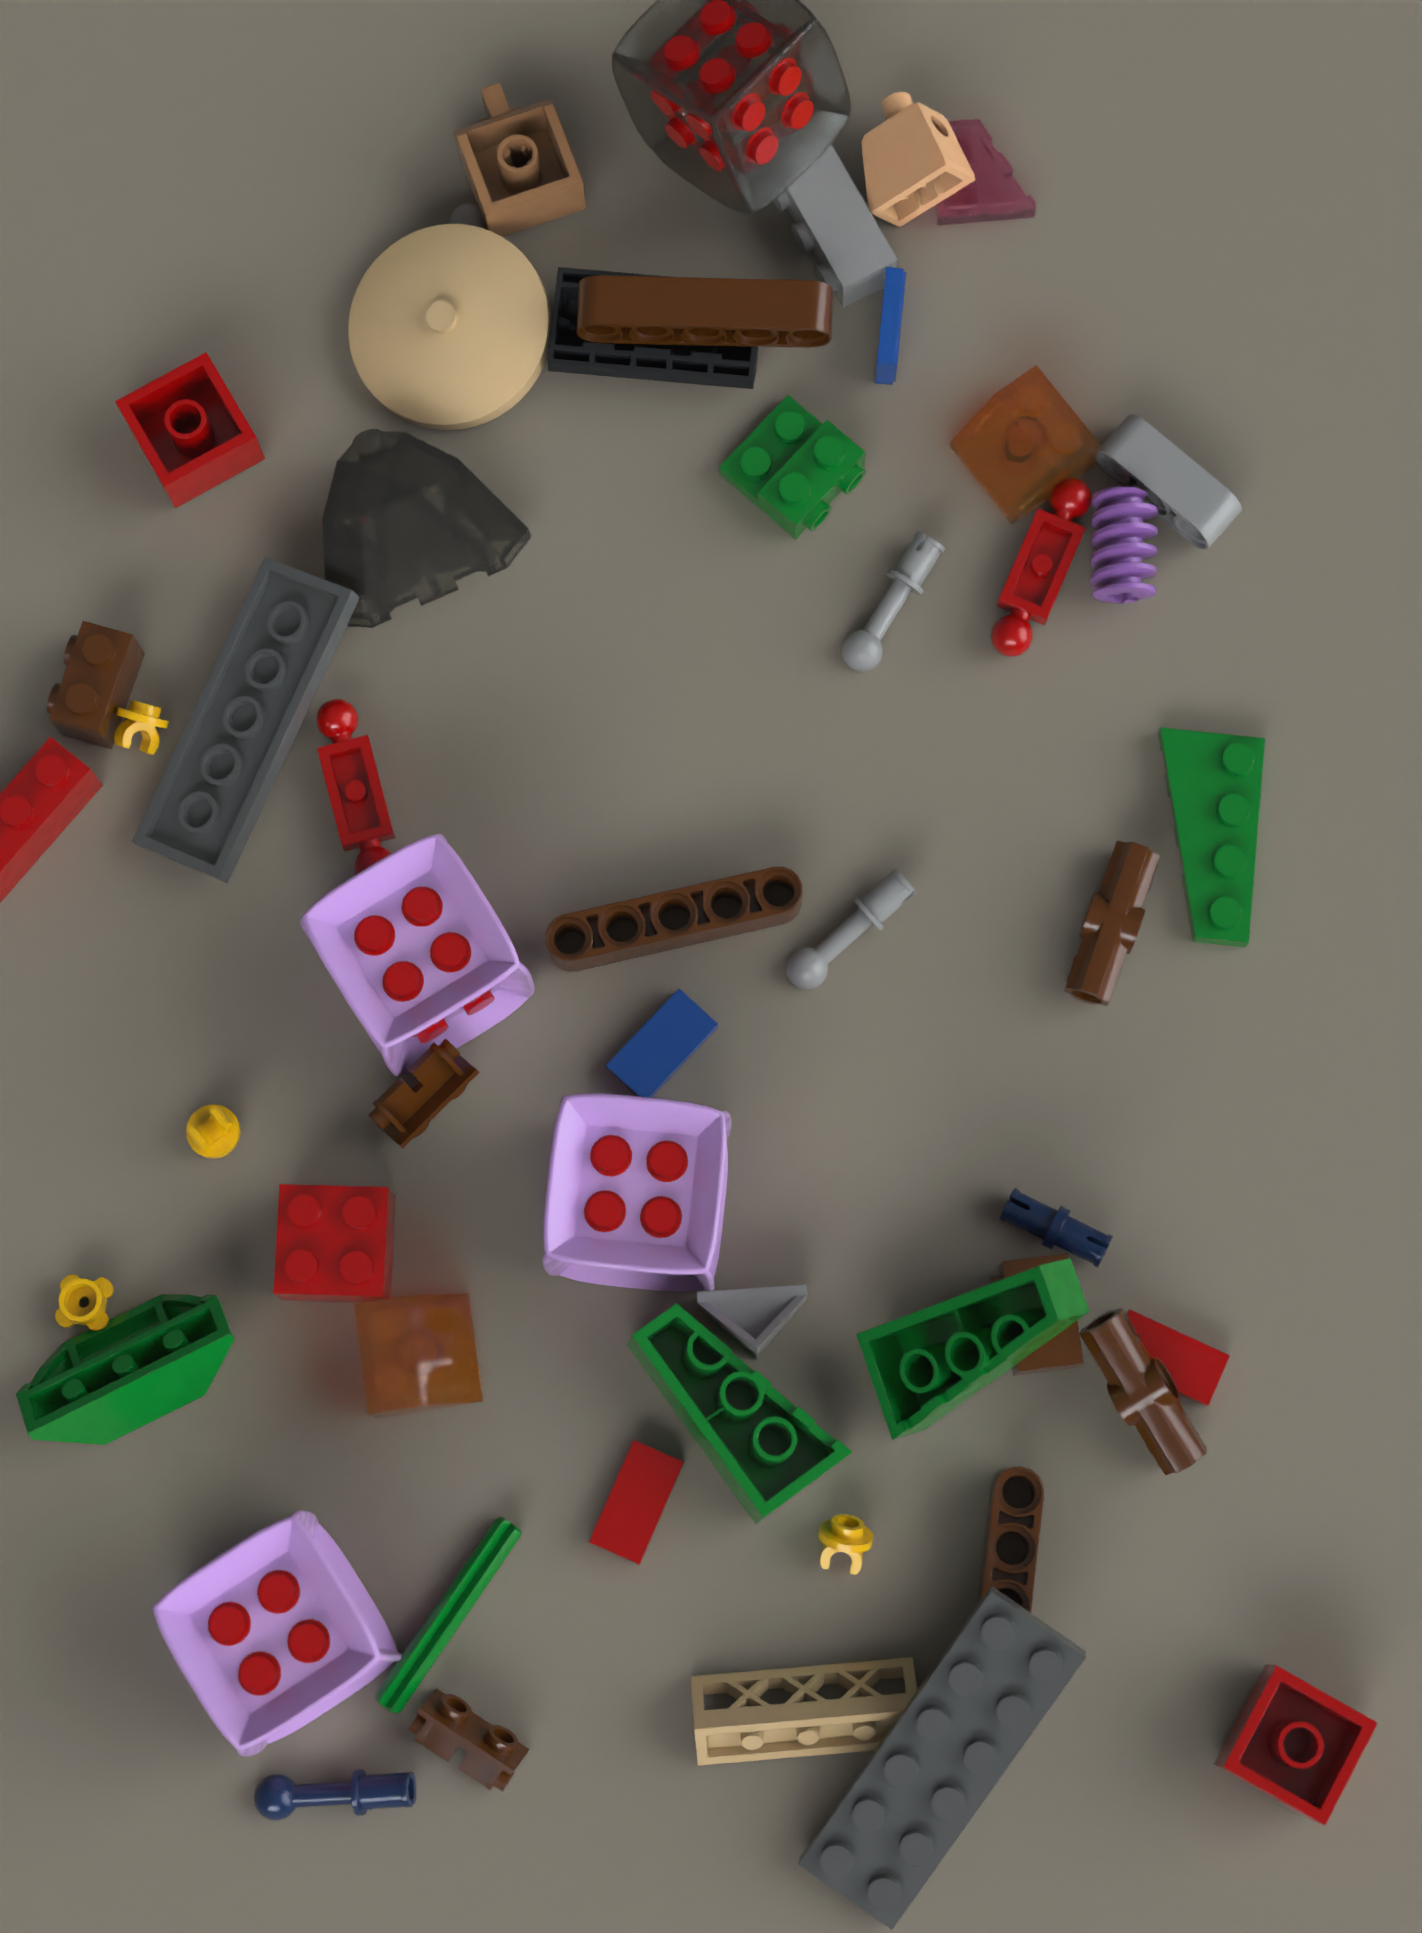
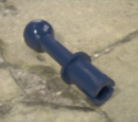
M356 1769L353 1772L351 1781L296 1785L289 1777L274 1774L267 1776L258 1784L254 1793V1803L258 1812L269 1820L285 1819L299 1807L351 1804L354 1813L357 1816H362L366 1814L367 1810L412 1807L416 1801V1780L413 1772L366 1775L363 1769Z

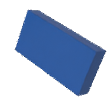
M886 267L875 383L893 385V382H896L906 272H904L903 268Z
M678 989L606 1064V1069L637 1097L652 1098L718 1028V1023L681 989Z

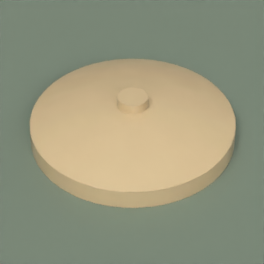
M442 224L426 227L402 237L389 246L377 257L364 274L353 297L349 314L348 338L354 365L365 386L388 410L412 424L435 430L471 428L487 423L510 410L528 393L538 379L548 357L552 324L551 304L543 281L533 265L516 246L492 231L466 224Z

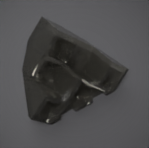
M369 429L362 431L353 439L350 447L336 463L322 517L325 580L351 589L360 596L347 627L373 628L391 620L390 613L395 607L416 598L420 605L423 606L459 590L456 581L475 572H486L487 576H491L508 568L532 536L529 528L458 458L407 432Z

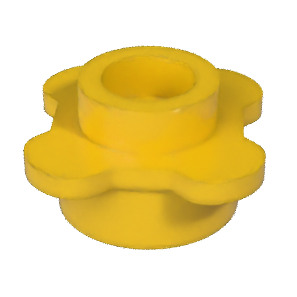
M75 1274L66 1276L60 1283L59 1309L55 1312L57 1323L64 1328H70L77 1324L86 1325L92 1331L104 1329L109 1323L106 1307L108 1298L114 1293L112 1283L103 1277L91 1281L80 1278ZM88 1298L89 1305L82 1308L80 1306L81 1299Z

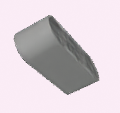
M1130 414L1094 452L1096 462L1108 476L1122 487H1136L1144 490L1148 496L1143 500V503L1155 505L1158 508L1157 516L1190 544L1201 550H1207L1242 512L1239 500L1228 488L1139 416Z

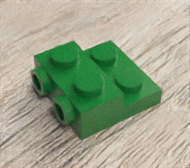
M787 395L721 464L719 475L794 539H797L806 528L814 531L823 523L832 508L829 504L841 491L847 495L861 482L866 473L864 469L866 452L830 421L826 420L822 424L792 397Z

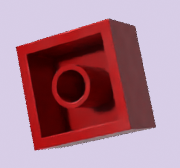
M207 352L115 401L128 428L175 508L265 460L256 435Z
M279 1184L273 1294L281 1300L391 1303L396 1195L389 1187Z
M1265 1664L1214 1765L1311 1821L1326 1825L1378 1723L1281 1667Z

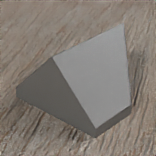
M806 1284L697 1292L698 1309L754 1358H757L807 1300Z

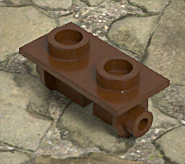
M444 1039L439 1045L433 1042L430 1048L408 1068V1071L419 1081L412 1089L399 1077L372 1103L376 1108L368 1114L369 1117L402 1149L413 1138L421 1135L428 1127L429 1122L451 1100L459 1097L465 1091L468 1083L480 1073L460 1056V1052L447 1039Z
M437 1688L419 1708L418 1715L409 1728L411 1732L417 1735L415 1739L417 1743L423 1745L447 1762L450 1761L458 1746L467 1751L458 1769L489 1790L494 1786L503 1792L513 1777L514 1771L530 1750L519 1743L517 1737L509 1729L500 1725L490 1724L472 1712L470 1706L463 1699L452 1694H445Z

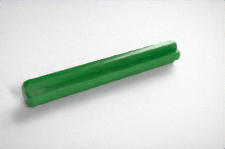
M504 1517L495 1519L409 1644L401 1660L396 1663L375 1694V1700L382 1707L395 1714L403 1710L521 1537L522 1531L519 1527Z

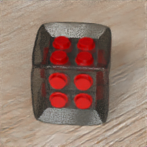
M657 0L628 29L612 54L614 79L629 115L645 143L665 165L684 180L714 200L739 213L754 214L777 199L827 150L841 133L850 117V93L833 43L823 25L799 0Z

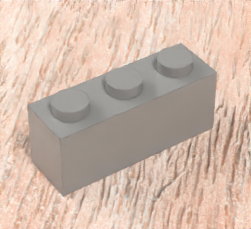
M827 135L818 137L772 160V182L767 184L770 196L780 212L787 209L795 224L791 225V230L803 253L811 251L818 264L815 267L818 281L827 283L832 287L833 293L842 308L884 288L886 267L897 268L898 259Z

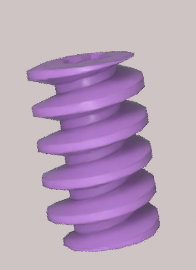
M1113 487L1100 490L1093 495L1092 507L1096 512L1092 515L1091 526L1096 532L1091 537V546L1095 552L1091 555L1090 565L1095 572L1091 574L1090 586L1095 590L1091 594L1092 597L1098 601L1106 603H1133L1156 595V587L1142 583V579L1156 576L1157 568L1154 565L1142 563V560L1155 557L1157 548L1154 545L1142 543V540L1156 537L1158 528L1154 525L1143 523V520L1156 517L1158 508L1155 505L1143 503L1148 494L1142 489L1136 487Z

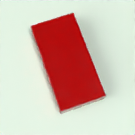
M1129 1309L1126 1315L1137 1334H1139L1151 1357H1158L1165 1365L1176 1384L1179 1395L1205 1407L1209 1406L1230 1355Z
M633 1440L589 1543L640 1565L684 1462Z

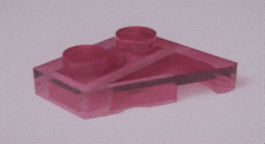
M980 119L948 121L974 173L975 180L935 205L937 226L1034 218L1036 212L1035 200L1031 195L1026 196L1013 177L1014 169L1003 153L998 152L993 147L992 137Z

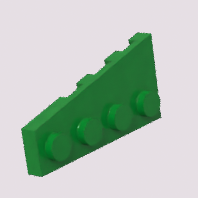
M1160 727L1157 734L1160 751H1162L1164 758L1165 781L1168 797L1171 800L1177 848L1179 847L1183 871L1182 882L1192 941L1246 947L1249 944L1265 738Z

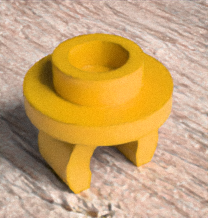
M135 700L130 701L128 709L118 707L116 715L127 718V720L120 723L114 734V743L129 749L133 735L140 731L142 741L139 750L153 755L157 751L160 742L159 734L155 727L167 729L169 724L168 720L159 718L162 708Z
M216 1104L206 1105L196 1110L191 1115L186 1126V1137L190 1147L197 1154L210 1159L221 1158L231 1153L237 1146L241 1136L240 1123L235 1114L228 1108Z
M838 1514L819 1525L818 1539L823 1543L820 1556L821 1568L829 1569L831 1556L836 1552H845L851 1557L850 1574L857 1575L862 1567L863 1552L872 1547L874 1538L872 1531L865 1526L860 1518L848 1514Z

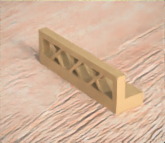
M913 1657L691 1676L698 1766L874 1751L917 1691ZM903 1678L905 1693L882 1695L872 1689L879 1680ZM838 1683L849 1690L840 1699L826 1700L816 1694L826 1684ZM783 1688L793 1695L784 1704L770 1705L760 1698L769 1689ZM728 1693L737 1699L726 1709H704V1695Z

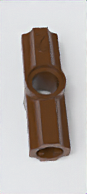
M1116 841L1099 892H1094L1079 934L1082 941L1066 980L1067 984L1064 991L1078 1000L1108 1006L1125 955L1126 953H1131L1145 914V909L1142 906L1158 866L1157 863L1160 855L1151 851L1149 847L1132 841Z
M1123 1309L1110 1310L1082 1328L1080 1336L1108 1381L1107 1390L1117 1412L1127 1425H1135L1165 1475L1179 1473L1192 1466L1199 1458L1204 1456L1207 1447L1179 1403L1180 1395L1172 1376L1158 1357H1151Z

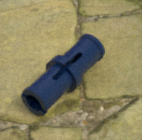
M1016 1188L1013 1189L1009 1197L1010 1200L1007 1201L999 1220L1006 1221L1043 1239L1042 1245L1051 1250L1055 1245L1092 1263L1093 1266L1099 1267L1113 1238L1112 1235H1107L1070 1217V1210L1062 1206L1056 1210L1019 1192L1020 1190Z

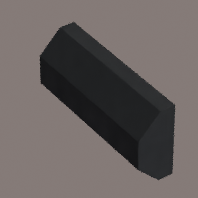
M558 267L547 358L548 371L753 389L759 347L595 343L583 340L577 335L578 285L583 278L597 275L669 276Z

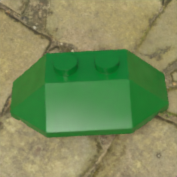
M161 1294L110 1319L108 1325L101 1331H92L90 1329L63 1342L39 1368L31 1383H25L16 1393L27 1434L32 1440L106 1445L205 1396L235 1340L218 1296L205 1295L204 1297L189 1294Z

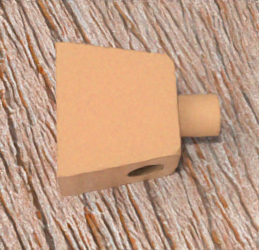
M906 92L893 93L882 101L886 121L866 133L861 141L868 208L871 214L898 227L908 223L975 180L974 173L948 120L942 114L920 102L913 103L911 95Z

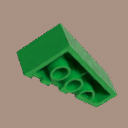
M1071 1258L1039 1265L856 1334L892 1440L927 1429L1090 1312Z
M677 1303L631 1335L627 1344L628 1348L755 1524L766 1518L852 1453L838 1439L835 1440L815 1423L816 1420L803 1409L793 1405L771 1386L772 1383L757 1370L753 1371L735 1356L726 1344Z

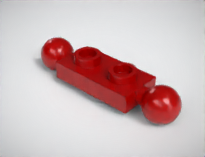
M1066 478L1059 481L1053 487L1050 494L1053 514L1039 508L1035 513L997 603V607L1010 611V615L997 620L991 631L992 644L1002 655L1014 657L1027 651L1033 639L1032 628L1029 624L1030 620L1044 626L1046 625L1086 530V527L1072 522L1073 519L1083 516L1088 511L1092 499L1090 489L1079 479Z
M331 699L319 708L316 715V723L321 734L332 740V744L319 747L317 751L342 848L345 852L360 848V853L354 863L356 875L392 854L387 849L381 847L380 842L396 837L369 736L367 734L353 738L352 734L358 725L356 709L352 704L343 699Z

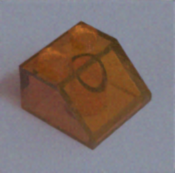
M1037 365L994 394L950 442L951 449L1011 524L1050 498L1052 489L1060 481L1066 478L1077 479L1094 466L1100 446L1097 439Z
M469 1293L404 1296L354 1304L367 1411L370 1416L382 1418L484 1402Z

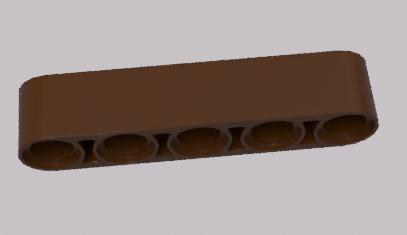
M589 276L580 280L578 285L576 333L583 340L595 343L790 348L821 347L832 340L833 289L827 283L814 280Z
M783 866L770 867L561 915L548 925L545 933V943L552 962L559 969L573 972L783 925L792 921L799 914L802 906V883L799 876L791 869ZM781 885L787 887L792 892L793 899L784 906H774L765 900L764 893L772 886ZM722 897H731L740 903L741 910L734 917L722 918L713 912L712 906ZM670 909H680L688 914L690 919L683 928L670 930L660 923L661 916ZM626 920L632 922L638 929L636 935L626 942H617L608 936L610 927L618 921ZM568 932L578 933L585 938L583 947L574 954H565L556 948L558 939Z
M1022 1466L1011 1467L1000 1473L992 1483L977 1605L992 1586L997 1590L1001 1588L1011 1590L1017 1596L1019 1605L1031 1613L1044 1502L1043 1483L1040 1477L1031 1469ZM1018 1477L1029 1484L1032 1496L1026 1507L1016 1509L1005 1502L1002 1488L1007 1479ZM1004 1533L1017 1534L1025 1544L1024 1557L1015 1565L1004 1563L996 1553L997 1540Z

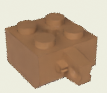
M500 82L481 88L482 101L488 117L479 119L476 124L455 130L454 136L458 155L476 203L482 213L486 229L505 237L586 209L583 181L551 99L524 108L518 106L510 109Z

